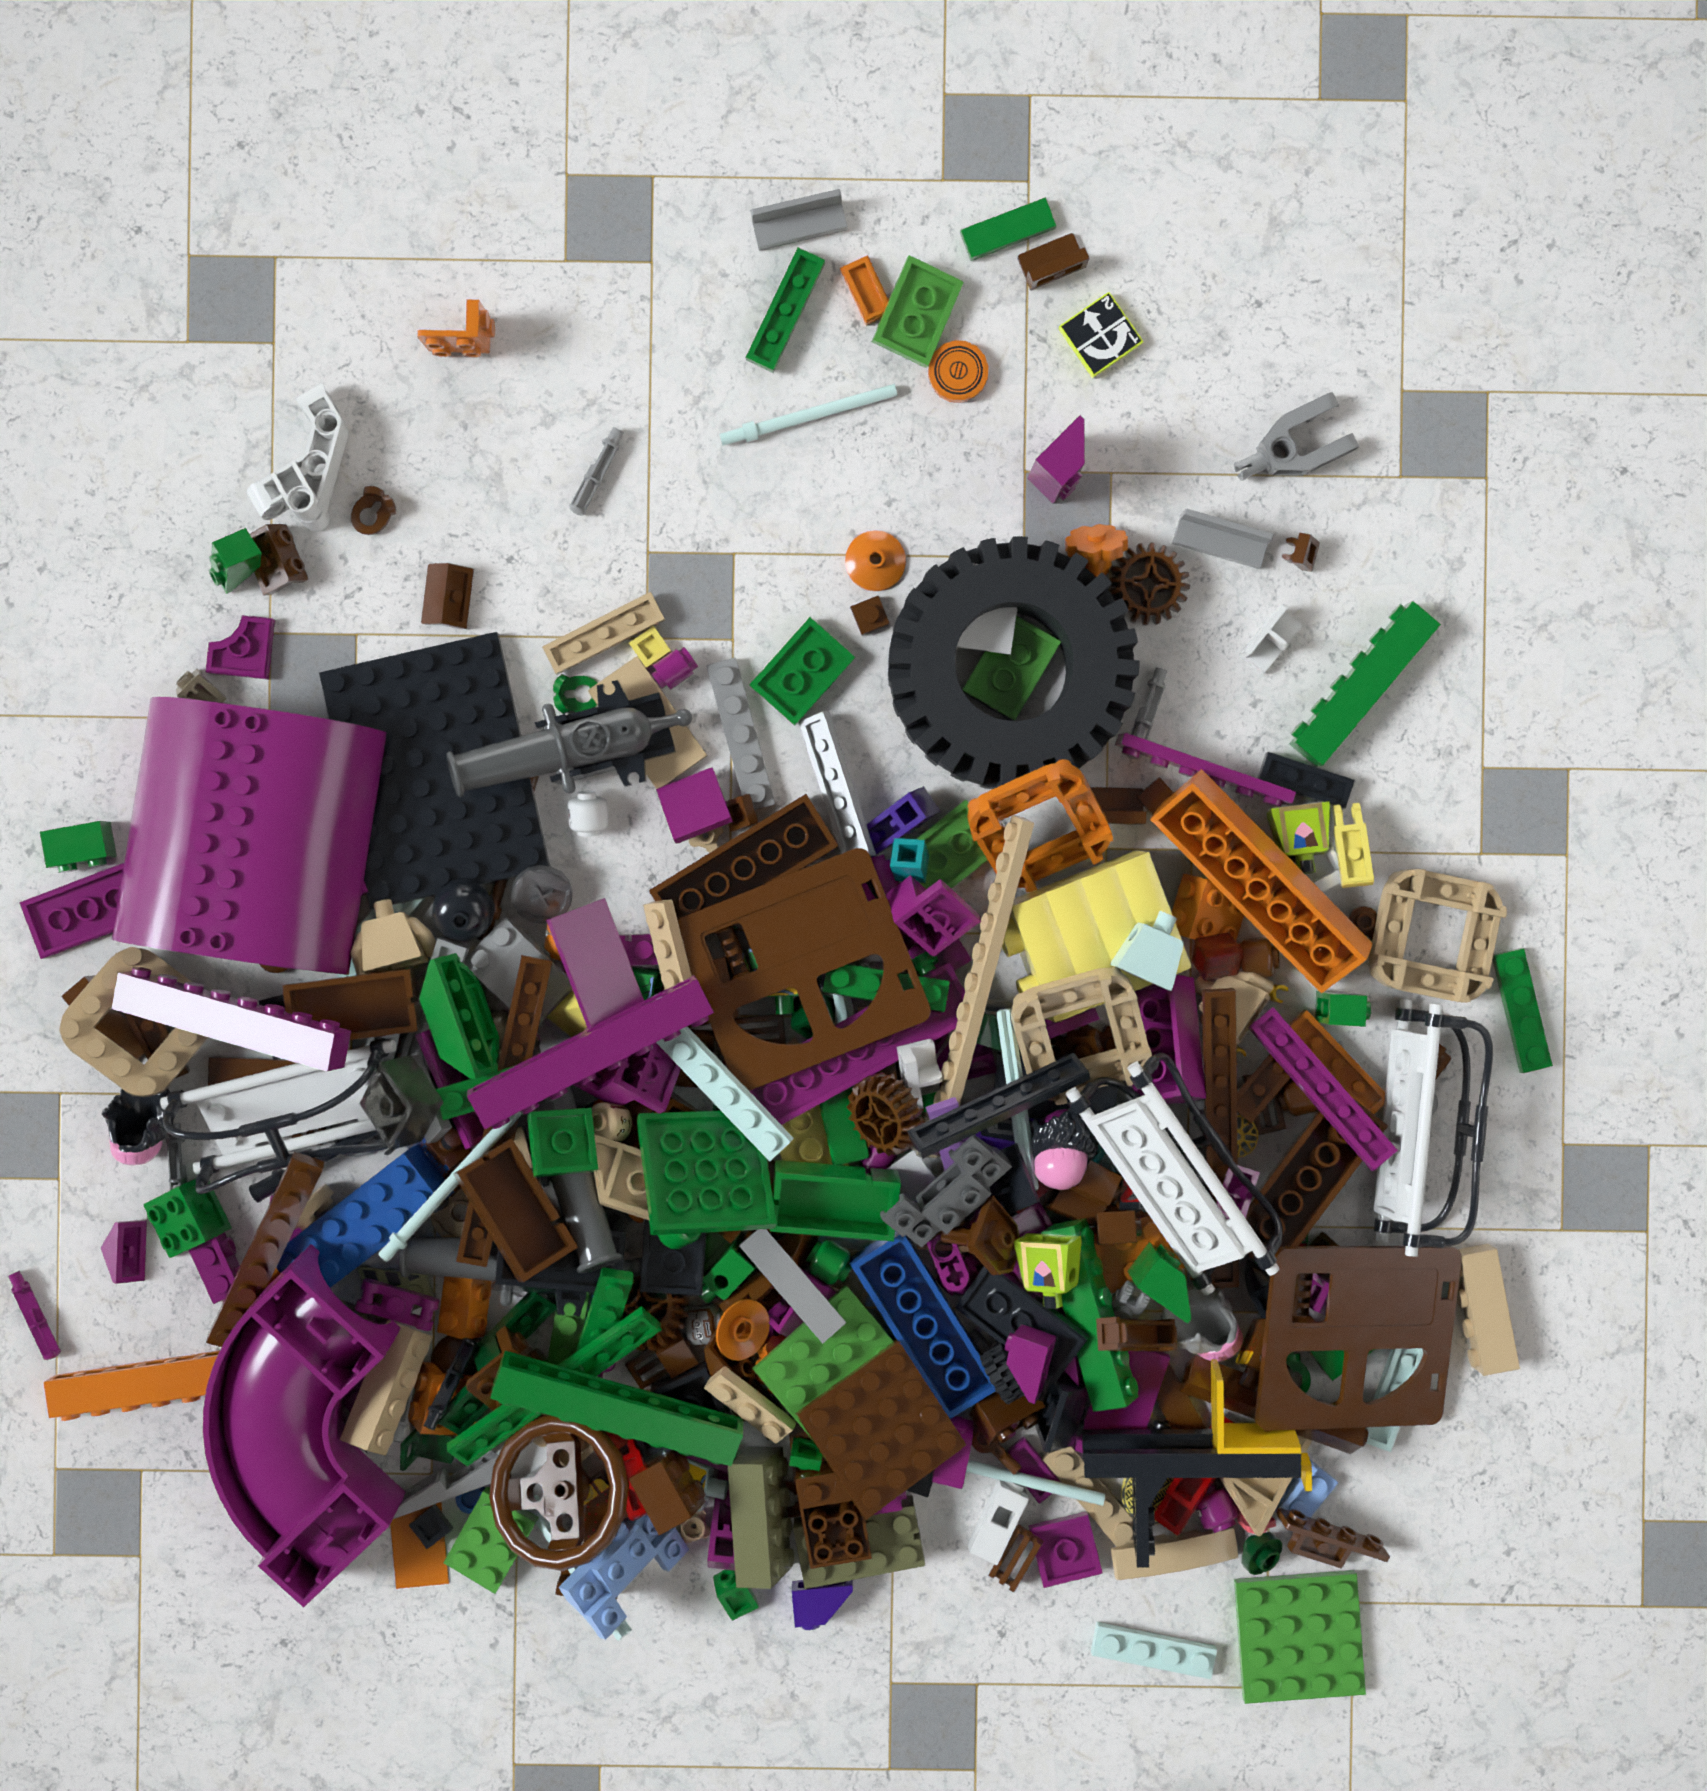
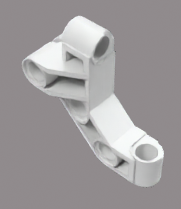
M322 383L295 398L308 420L312 423L304 455L265 478L256 481L246 491L263 520L276 518L286 510L291 509L311 531L324 530L330 522L328 507L349 431L336 409L337 406ZM337 423L333 431L325 432L330 424ZM319 464H326L324 470L314 473L315 468Z

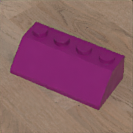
M1176 974L1171 991L1154 984L1136 990L1137 1002L1152 1057L1157 1053H1166L1170 1056L1178 1068L1193 1101L1206 1099L1194 978ZM1160 1061L1158 1068L1152 1074V1083L1167 1104L1186 1103L1169 1068L1163 1061ZM1134 1084L1132 1085V1089L1141 1096L1145 1095L1141 1089H1137Z

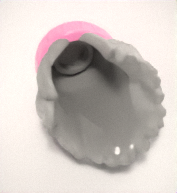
M1187 1287L1191 1320L1188 1324L1168 1309L1163 1308L1161 1319H1175L1177 1327L1176 1344L1178 1348L1198 1354L1209 1361L1211 1359H1218V1362L1232 1358L1241 1348L1243 1334L1233 1314L1232 1306L1224 1298L1222 1291H1215L1205 1296L1201 1290Z

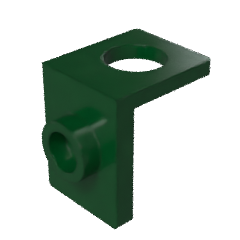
M415 1428L400 1444V1470L405 1471L417 1457L452 1464L454 1456L447 1452V1443L454 1439L455 1435L420 1434ZM412 1443L411 1452L407 1457L409 1446Z

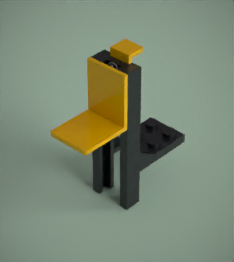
M1211 1359L1212 1429L1082 1430L1085 1478H1132L1133 1543L1137 1568H1149V1556H1155V1539L1152 1527L1155 1525L1152 1501L1167 1478H1301L1305 1491H1312V1464L1308 1453H1301V1445L1295 1430L1265 1431L1256 1423H1224V1387L1218 1359Z

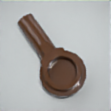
M1358 906L1352 910L1349 919L1372 941L1377 913L1370 907Z
M973 1427L972 1446L976 1451L984 1454L991 1452L1013 1475L1022 1468L1000 1445L999 1440L988 1445L978 1427Z

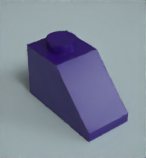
M803 1580L792 1581L791 1592L795 1628L802 1627L803 1630H815L820 1625H826L853 1592V1580L808 1589L804 1588Z

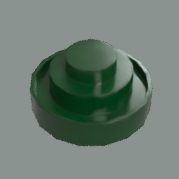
M1265 1532L1261 1536L1251 1535L1248 1537L1243 1545L1244 1549L1241 1559L1243 1567L1252 1575H1259L1273 1569L1278 1563L1282 1552L1283 1544L1281 1540L1271 1532Z

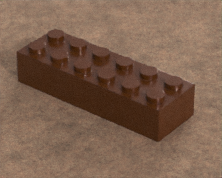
M804 794L653 887L649 892L655 901L672 899L678 920L802 870L839 846L807 794Z
M1355 1100L1382 1133H1384L1389 1125ZM1319 1110L1310 1119L1258 1188L1275 1209L1281 1220L1283 1235L1280 1247L1299 1246L1362 1162V1159ZM1253 1196L1245 1219L1263 1245L1266 1246L1270 1237L1275 1234V1227L1269 1214ZM1253 1251L1247 1253L1254 1260L1255 1254Z

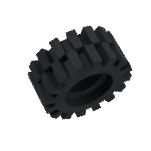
M1000 1343L981 1354L980 1360L996 1392L1009 1405L1024 1396V1393L1006 1364L1009 1352L1005 1351V1347Z

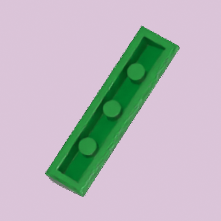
M854 1085L819 1104L833 1165H842L869 1158L866 1140H860L861 1134L858 1130H853L855 1124L848 1119L852 1114L847 1109V1106L850 1104L848 1096L852 1093Z

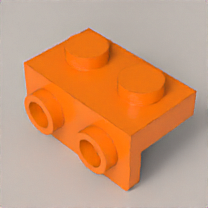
M444 1277L437 1332L459 1339L484 1337L487 1327L492 1281Z

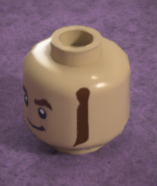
M603 1102L591 1108L595 1135L619 1143L628 1137L632 1128V1117L625 1106Z

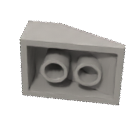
M505 917L466 957L464 964L489 990L510 1008L521 955L553 960L521 926ZM554 961L551 966L539 1025L573 990L568 976Z

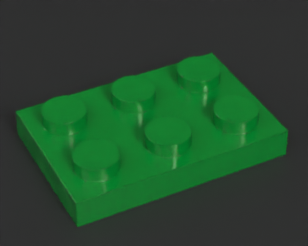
M809 617L749 686L790 723L796 726L856 657Z

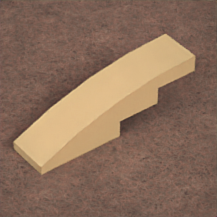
M1232 1526L1213 1533L1212 1530L1201 1532L1195 1529L1181 1533L1179 1536H1167L1165 1534L1154 1536L1155 1556H1149V1568H1137L1133 1542L1111 1548L1114 1575L1117 1580L1180 1572L1239 1558L1235 1528Z

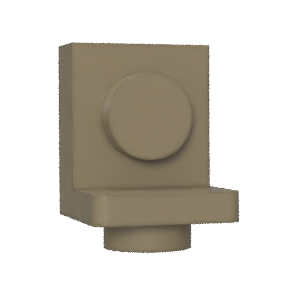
M198 668L192 673L190 671L185 672L176 682L178 686L176 694L179 698L223 703L226 700V696L211 684Z

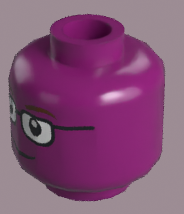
M1216 1484L1209 1487L1195 1510L1203 1528L1212 1529L1213 1533L1235 1525L1234 1519L1239 1515V1510L1227 1489H1217Z

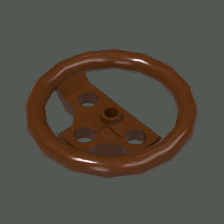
M550 1415L536 1418L506 1440L493 1465L489 1499L495 1527L510 1550L534 1567L565 1571L590 1563L613 1542L626 1516L629 1482L623 1456L606 1431H595L586 1425L564 1422ZM542 1436L547 1447L546 1462L534 1477L510 1479L511 1471L520 1453L536 1438ZM577 1436L591 1444L605 1464L610 1485L607 1512L597 1531L583 1544L582 1542L585 1537L584 1501L589 1495L590 1485L587 1478L582 1475L581 1443ZM563 1449L569 1454V1463L565 1467L559 1461V1455ZM536 1484H539L543 1489V1496L540 1501H537L533 1496V1489ZM536 1509L550 1523L551 1541L547 1549L540 1547L525 1537L514 1520L512 1511ZM566 1513L573 1520L572 1528L569 1531L562 1524Z

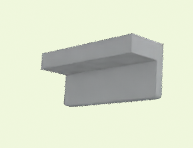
M840 189L750 210L759 251L847 230Z
M1185 509L1180 514L1172 544L1260 569L1267 545L1273 540L1274 534Z

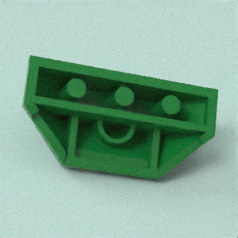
M456 953L434 958L429 962L419 999L440 1058L470 1079L498 1071L496 1061L499 1054L500 1038L479 979L468 966L460 961L461 958Z

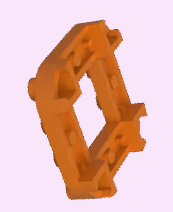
M1066 759L1043 766L985 792L978 798L972 799L968 803L967 818L973 841H977L996 874V860L998 855L1002 853L1005 843L1004 830L1006 826L1002 820L1055 796L1064 806L1076 830L1027 851L1018 888H1025L1026 893L1038 890L1035 881L1090 858L1093 865L1099 863L1104 859L1102 853L1105 852L1110 842L1113 841L1107 818L1084 774Z

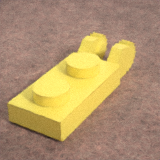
M1352 803L1351 816L1353 824L1344 825L1341 806L1333 805V832L1341 887L1373 885L1374 875L1366 823H1363L1361 806L1359 803Z

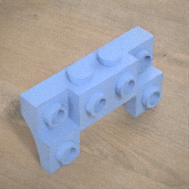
M648 1515L634 1521L627 1517L623 1520L613 1542L590 1563L579 1566L558 1588L566 1600L587 1620L597 1635L606 1640L627 1617L615 1598L653 1558H655L663 1570L670 1571L689 1551V1548L675 1527L658 1535Z

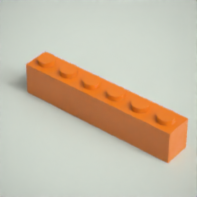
M220 1350L54 1375L44 1381L49 1418L61 1417V1421H68L79 1418L80 1414L91 1412V1416H101L110 1413V1409L121 1408L122 1412H128L141 1408L140 1405L151 1403L152 1407H161L170 1404V1400L181 1399L182 1403L197 1401L201 1399L202 1395L206 1394L209 1377Z

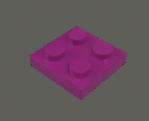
M1087 1511L1028 1525L1029 1531L1044 1541L1036 1555L1043 1588L1103 1574Z

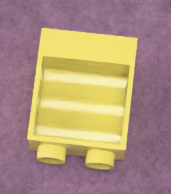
M1132 851L1014 899L1002 949L1007 957L1019 953L1028 976L1016 980L1019 994L1029 988L1094 969L1114 967L1110 965L1113 958L1138 922L1153 927L1159 911L1172 915L1149 852ZM1175 923L1170 935L1182 940ZM1184 946L1176 974L1192 968ZM1121 970L1130 980L1134 991L1152 984ZM1104 1002L1084 1007L1081 1009H1077L1074 1011H1070L1067 1013H1063L1060 1015H1056L1053 1017H1049L1047 1019L1053 1022H1058L1069 1017H1072L1074 1015H1077L1079 1013H1082L1090 1008L1104 1004Z

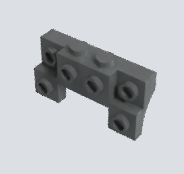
M975 1134L970 1136L955 1151L952 1149L948 1151L954 1163L916 1196L918 1204L902 1193L899 1195L900 1200L887 1212L884 1210L880 1212L881 1219L902 1237L907 1235L921 1248L941 1230L945 1234L949 1233L954 1227H958L975 1208L982 1206L986 1202L987 1198L992 1194L989 1187L1012 1167L1008 1157L997 1147L985 1143Z

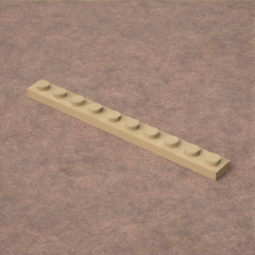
M1012 815L1010 822L1007 823L1004 830L1005 843L1003 851L996 860L997 874L994 883L990 885L988 891L989 904L987 912L981 918L979 942L973 948V965L971 972L965 978L964 987L966 991L963 1002L959 1004L957 1009L958 1022L955 1032L951 1034L949 1039L950 1052L948 1060L942 1066L943 1080L940 1090L934 1096V1104L953 1097L956 1098L959 1106L961 1103L1034 827V822L1024 817Z

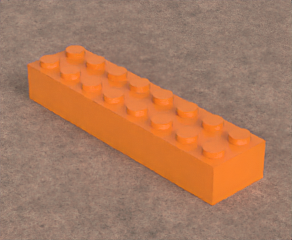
M1202 769L1157 808L1150 820L1321 994L1367 960L1373 943Z

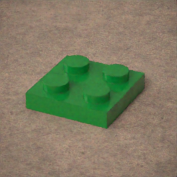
M591 1108L535 1111L527 1114L534 1177L589 1173L598 1170Z

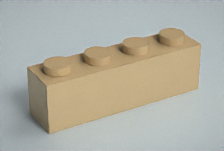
M1489 1244L1458 1249L1462 1260L1457 1301L1460 1308L1464 1310L1465 1319L1462 1320L1464 1335L1470 1341L1471 1349L1467 1351L1471 1367L1475 1368L1483 1376L1520 1369L1497 1248Z
M398 1323L396 1324L401 1330L385 1357L365 1375L340 1437V1440L384 1456H386L393 1442L395 1431L405 1411L406 1403L417 1381V1375L428 1353L433 1337Z

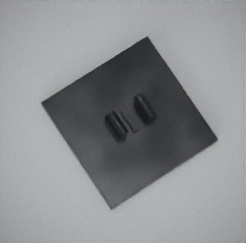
M1015 1143L1001 1149L1000 1151L1008 1157L1012 1167L989 1187L992 1193L990 1196H994L1008 1214L1040 1202L1018 1144Z

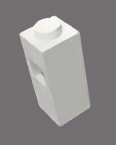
M1001 1480L997 1481L968 1541L970 1553L998 1565L1029 1500L1027 1491L1024 1490L1025 1486Z

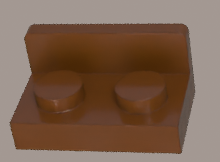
M266 524L250 533L261 551V565L254 574L263 596L273 595L292 583H303L308 580L305 565L298 554L293 541V535L286 524Z

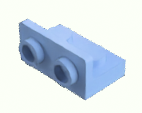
M1310 1459L1312 1464V1491H1305L1301 1478H1292L1275 1512H1277L1278 1508L1289 1511L1296 1509L1311 1518L1338 1482Z

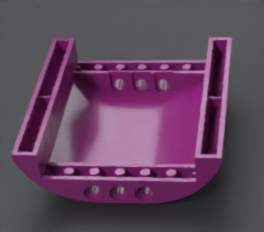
M151 697L112 940L138 946L234 961L349 975L352 958L351 949L355 939L387 732L289 712L186 698Z

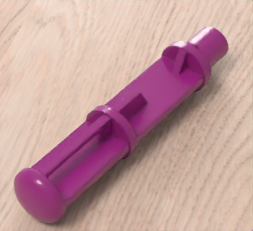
M19 1270L8 1276L13 1286L11 1292L43 1356L42 1358L44 1360L54 1359L61 1353V1349L30 1287V1283L24 1280Z

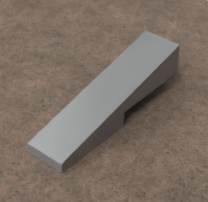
M766 1229L756 1230L739 1245L822 1344L846 1323Z
M490 1450L468 1467H463L451 1476L444 1467L440 1468L406 1490L393 1519L491 1484L493 1465L499 1455L496 1451Z

